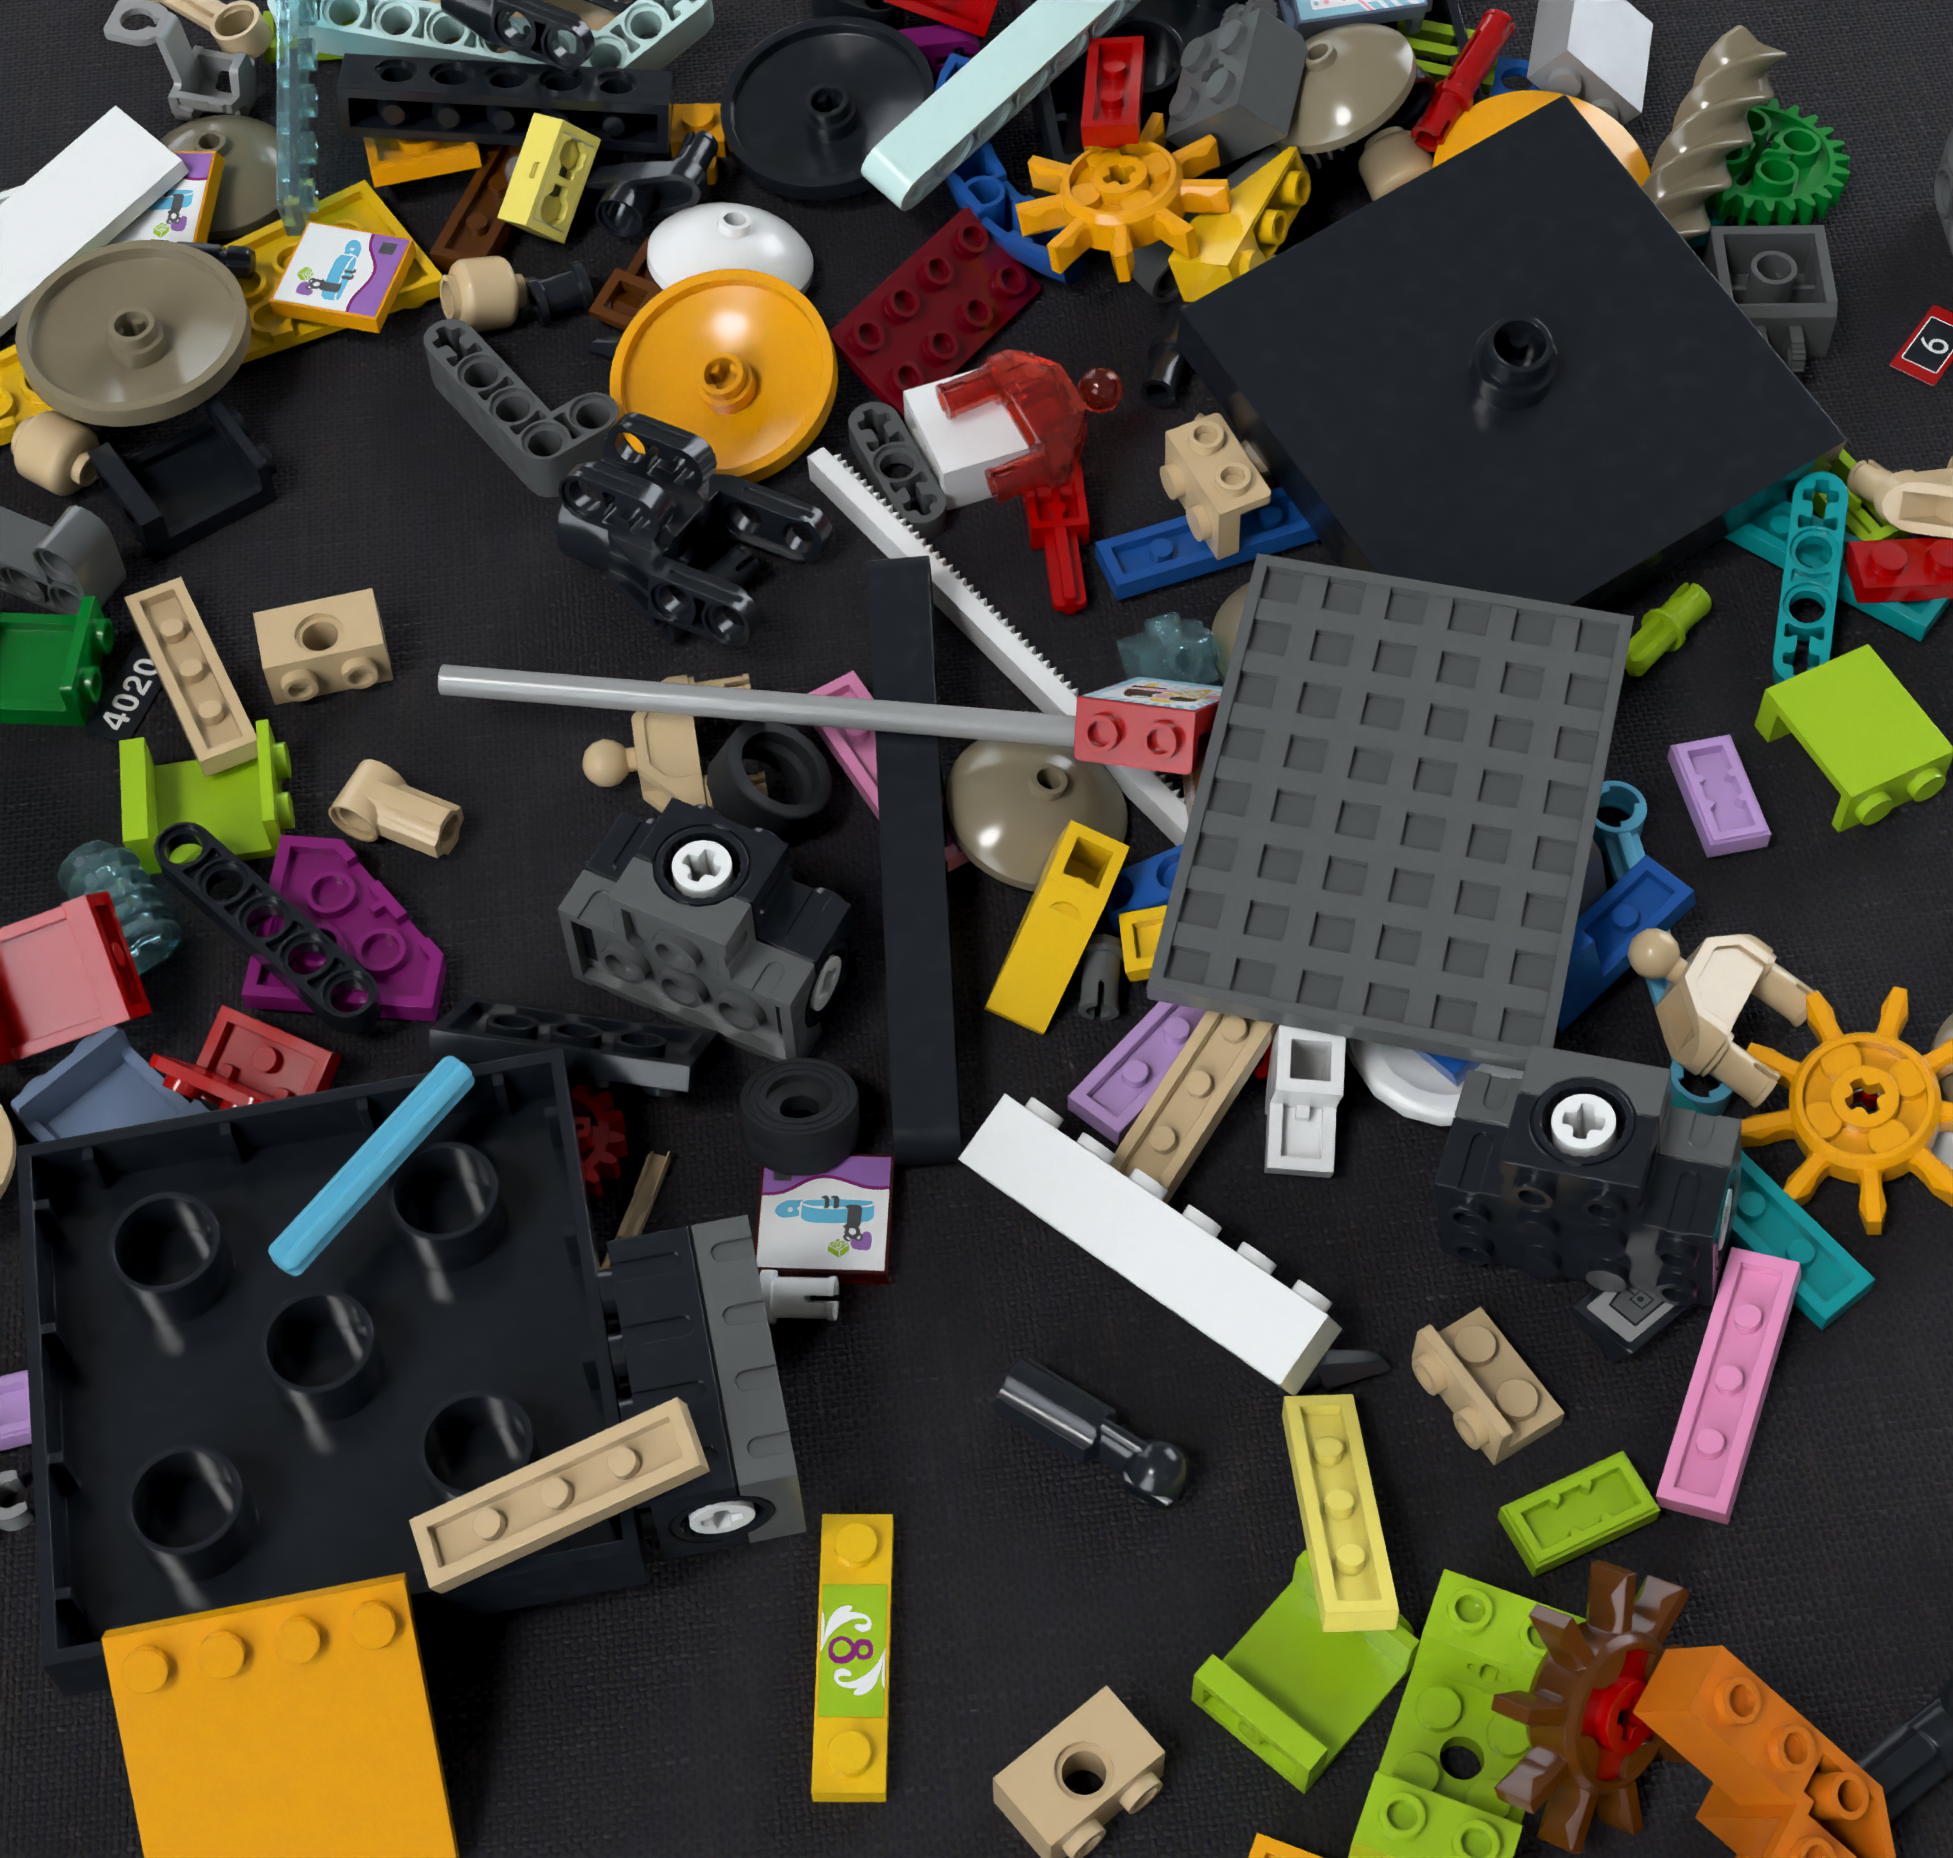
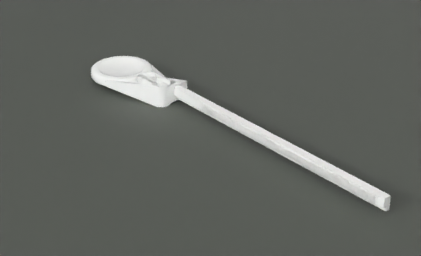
M822 447L807 456L810 480L889 559L929 555L934 604L1043 713L1076 716L1078 688L1071 690V681L1064 682V674L1057 675V667L1050 668V660L1043 661V653L1036 654V646L1029 647V639L1022 640V632L1015 634V625L1008 627V618L1001 620V612L994 613V605L987 606V598L981 599L980 591L974 592L973 584L967 586V579H960V571L953 572V564L947 565L946 558L940 559L939 551L933 552V544L926 546V538L920 539L919 531L913 532V524L907 526L906 518L900 519L899 511L893 513V505L887 506L886 498L880 500V492L874 493L873 485L867 487V480H861L860 473L854 474V467H848L847 460L842 461L841 454L832 456ZM1103 764L1117 781L1122 792L1176 846L1183 844L1188 827V816L1185 797L1180 798L1181 789L1173 791V782L1165 783L1166 774L1158 776V771ZM1346 1037L1345 1051L1354 1068L1357 1069L1377 1099L1403 1117L1437 1126L1452 1125L1464 1081L1458 1087L1455 1086L1413 1050ZM1483 1063L1474 1070L1511 1079V1077L1522 1079L1524 1071Z

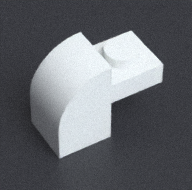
M1285 1025L1278 1026L1272 1043L1265 1100L1267 1127L1264 1173L1331 1178L1333 1175L1336 1109L1343 1097L1346 1037Z

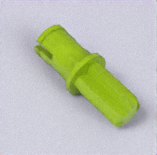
M1688 582L1683 583L1661 608L1651 609L1643 616L1641 621L1642 628L1629 642L1625 669L1630 676H1642L1666 651H1676L1684 644L1688 630L1710 612L1712 607L1711 599L1701 586L1692 583L1689 588Z

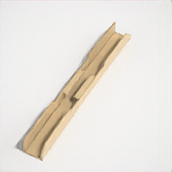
M654 1151L648 1154L635 1186L634 1195L615 1240L642 1234L670 1164V1151H668L666 1157L654 1154ZM608 1252L600 1270L611 1268Z

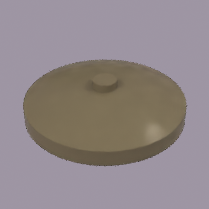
M136 240L115 243L86 252L68 261L47 276L36 287L23 306L16 327L15 342L17 354L26 379L37 396L48 406L69 418L93 425L109 427L139 426L156 423L185 413L202 404L222 389L239 369L245 358L251 337V320L240 284L231 271L219 260L208 253L185 244L161 240Z

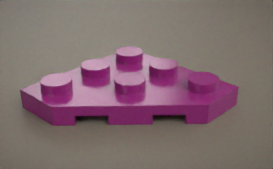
M281 835L269 885L370 973L376 981L382 1000L383 1009L380 1018L436 1022L447 971L444 954L429 937L425 938L409 920L404 908L379 880L375 881L359 863L357 855L343 839ZM272 915L260 918L256 936L268 937L274 935L282 928L284 920ZM315 952L305 953L293 962L291 970L304 975L314 973L324 965L326 957ZM250 957L241 993L246 1008L315 1013L255 958ZM348 990L337 997L333 1007L340 1012H353L360 1009L367 1002L369 995L362 990Z

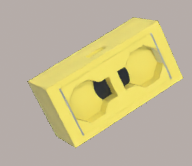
M534 113L520 154L511 157L505 165L504 171L509 186L497 218L537 237L564 244L601 139L563 119Z

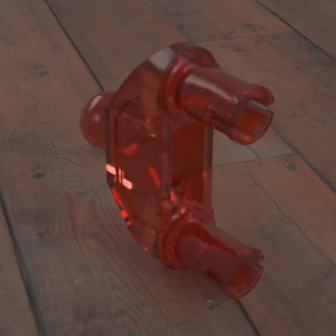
M1014 349L1002 350L985 357V361L981 362V369L935 386L938 402L942 411H945V416L949 421L955 419L958 415L992 401L997 405L1001 404L1004 406L1031 451L994 468L985 469L988 488L992 496L996 495L995 501L998 505L1043 485L1048 489L1053 488L1056 490L1071 484L1077 473L1087 441L1086 409L1095 413L1109 412L1118 406L1124 390L1120 377L1113 370L1104 367L1092 368L1084 373L1078 387L1075 388L1060 363Z

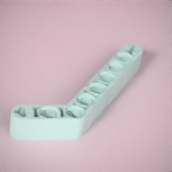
M267 0L281 39L287 45L298 49L343 57L344 53L545 64L512 50L505 53H495L496 50L502 47L486 41L444 13L440 3L423 0ZM637 0L601 30H591L594 36L595 48L592 55L581 66L603 67L615 65L617 66L616 68L660 71L712 28L714 22L712 0ZM514 16L509 18L511 26L517 32L525 35L531 33V26L527 19ZM347 20H356L353 24L340 26ZM408 29L403 34L391 35L396 30ZM559 30L558 40L560 45L570 53H580L578 39L569 31ZM645 33L658 34L652 39L639 38ZM450 38H461L453 44H443Z
M1037 0L871 150L862 165V176L902 211L913 208L1088 49L1089 39L1101 38L1141 0Z

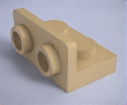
M1481 1306L1439 1332L1431 1324L1417 1331L1411 1358L1415 1376L1429 1394L1433 1396L1439 1394L1454 1413L1453 1421L1455 1427L1465 1443L1474 1450L1481 1448L1494 1466L1561 1425L1565 1414Z

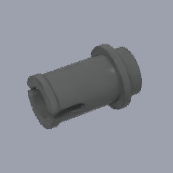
M1107 934L1091 935L1078 961L1082 965L1078 1013L1084 1018L1094 1020L1095 1006H1097L1098 996H1101L1100 1021L1112 1020L1120 1014L1121 968L1124 967L1122 941L1115 936Z

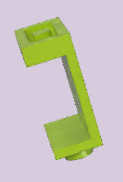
M1869 644L1765 689L1754 724L1767 743L1792 733L1841 794L1831 823L1838 833L1859 823L1865 826L1874 824L1884 818L1892 808L1912 799L1916 802H1921L1932 797L1944 786L1946 782L1945 776L1953 758V746Z
M268 719L256 721L257 758L207 777L204 776L197 760L155 766L144 737L119 741L123 843L137 876L162 873L154 853L155 841L165 828L181 822L197 823L204 827L241 861L276 856L281 835H285L286 829L295 828V816L289 791L282 792V779L292 777L288 747L286 742H275ZM197 844L181 845L171 853L169 861L175 864L190 863L201 854L202 847Z
M1305 1549L1296 1559L1292 1582L1222 1661L1212 1654L1194 1674L1191 1700L1305 1795L1413 1668L1420 1641L1413 1636L1414 1630L1400 1613L1398 1614L1396 1630L1322 1632L1308 1552Z

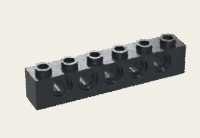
M344 53L336 86L340 136L523 146L534 113L563 119L600 138L598 150L669 153L672 123V71L585 66L567 71L548 64Z

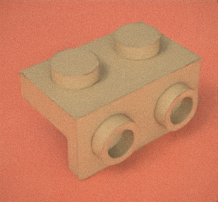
M1213 413L1165 432V465L1160 467V478L1167 495L1172 500L1179 499L1186 510L1187 522L1193 536L1199 542L1205 540L1217 560L1238 553L1240 514L1270 503V488L1221 414Z

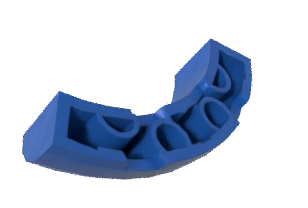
M950 53L940 72L934 92L966 65L971 58ZM989 138L944 179L950 195L960 211L964 207H969L973 211L977 219L982 221L981 225L1009 256L1048 278L1071 286L1085 272L1086 252L1062 274H1058L1052 271L1047 244L1064 228L1022 237L1015 204L1035 200V198L1029 194L1027 196L1020 195L1007 181L1006 171L997 158L990 143L991 138Z

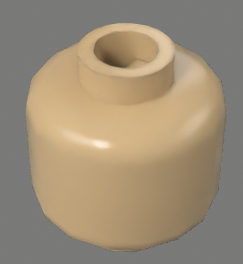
M1398 126L1389 127L1374 134L1365 143L1364 152L1358 161V169L1372 201L1379 199L1431 169L1433 163L1431 153L1416 145L1415 141L1417 138L1411 137L1410 130H1404Z
M503 257L465 258L457 260L450 267L449 274L441 277L440 300L447 319L464 321L476 332L501 330L513 325L519 308L526 306L527 287L522 274H515L510 263Z
M43 411L35 416L24 419L18 425L11 440V452L14 456L13 460L17 472L25 479L58 496L72 495L83 487L91 485L97 479L87 452L99 447L100 444L97 434L90 428L57 411Z

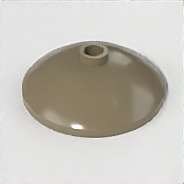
M1351 23L1327 29L1305 40L1308 51L1288 136L1272 145L1283 151L1289 146L1297 147L1299 154L1323 153L1354 143L1384 124L1406 100L1416 78L1417 62L1407 39L1400 32L1387 26L1371 23Z
M239 115L207 116L180 125L159 140L171 151H217L225 159L207 240L233 238L253 232L267 225L287 209L298 192L302 173L297 151L293 143L283 132L266 122Z
M977 740L963 751L955 761L944 790L943 807L947 826L953 839L965 856L991 877L1005 884L1028 891L1035 890L1055 841L1071 820L1121 843L1124 842L1127 832V807L1117 781L1102 763L1077 760L1074 757V747ZM1040 784H1044V785L1050 787L1051 789H1047V788L1041 786Z

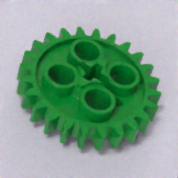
M1773 98L1767 106H1755L1747 112V122L1753 135L1752 143L1734 150L1726 156V166L1732 179V185L1729 189L1708 197L1705 200V210L1712 207L1718 209L1717 220L1720 221L1730 215L1736 216L1738 226H1746L1749 220L1757 221L1759 226H1769L1770 222L1774 221L1778 225H1791L1793 219L1802 225H1810L1813 215L1824 219L1827 216L1829 207H1837L1850 173L1847 170L1850 156L1842 154L1845 143L1844 141L1831 140L1834 132L1832 127L1816 128L1817 115L1805 118L1799 117V106L1797 105L1784 111L1779 109L1778 99ZM1771 140H1773V143H1772L1771 148H1766V149L1764 150V148L1767 146V144H1768ZM1753 174L1748 183L1744 185L1746 176L1750 177Z

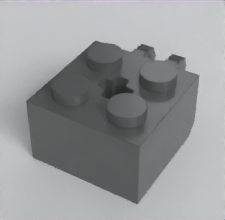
M1248 0L1245 3L1246 5H1238L1236 3L1225 10L1226 13L1223 14L1224 19L1221 20L1220 27L1193 39L1188 43L1182 54V70L1177 91L1169 105L1170 119L1165 139L1179 148H1183L1211 134L1217 141L1220 166L1217 168L1288 136L1308 49L1303 36L1299 32L1276 18L1278 16V9L1276 7L1277 3L1274 0Z
M1824 225L1710 226L1702 262L1780 357H1784V363L1793 374L1801 376L1804 372L1806 357H1826L1837 319L1838 299Z

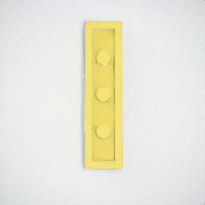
M1353 1394L1284 1396L1282 1420L1322 1632L1396 1630L1399 1607Z

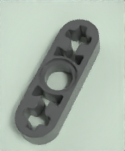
M868 402L858 406L851 412L848 419L850 446L873 485L874 490L880 492V500L886 498L887 506L893 505V513L899 511L900 519L906 518L907 526L913 524V532L919 531L920 539L926 538V541L938 537L947 525L946 497L899 414L893 407L881 402ZM869 428H875L878 433H884V445L879 447V440ZM896 463L905 464L913 470L911 474L900 479L889 478L882 473L884 468ZM916 495V502L921 511L929 514L921 516L917 510H911L910 498Z

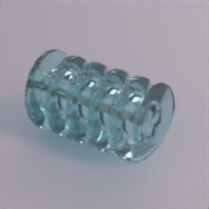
M100 840L87 842L72 851L62 862L58 872V881L61 888L68 894L69 900L87 894L109 891L138 974L146 972L156 964L167 959L178 949L183 940V930L175 920H172L170 908L164 902H161V893L151 884L150 875L143 867H140V859L132 849L115 848L111 843Z

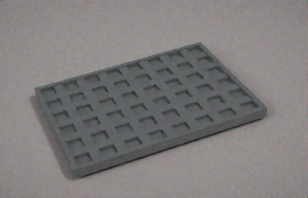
M1257 553L1147 983V999L1524 1071L1532 1045L1553 1048L1634 616Z

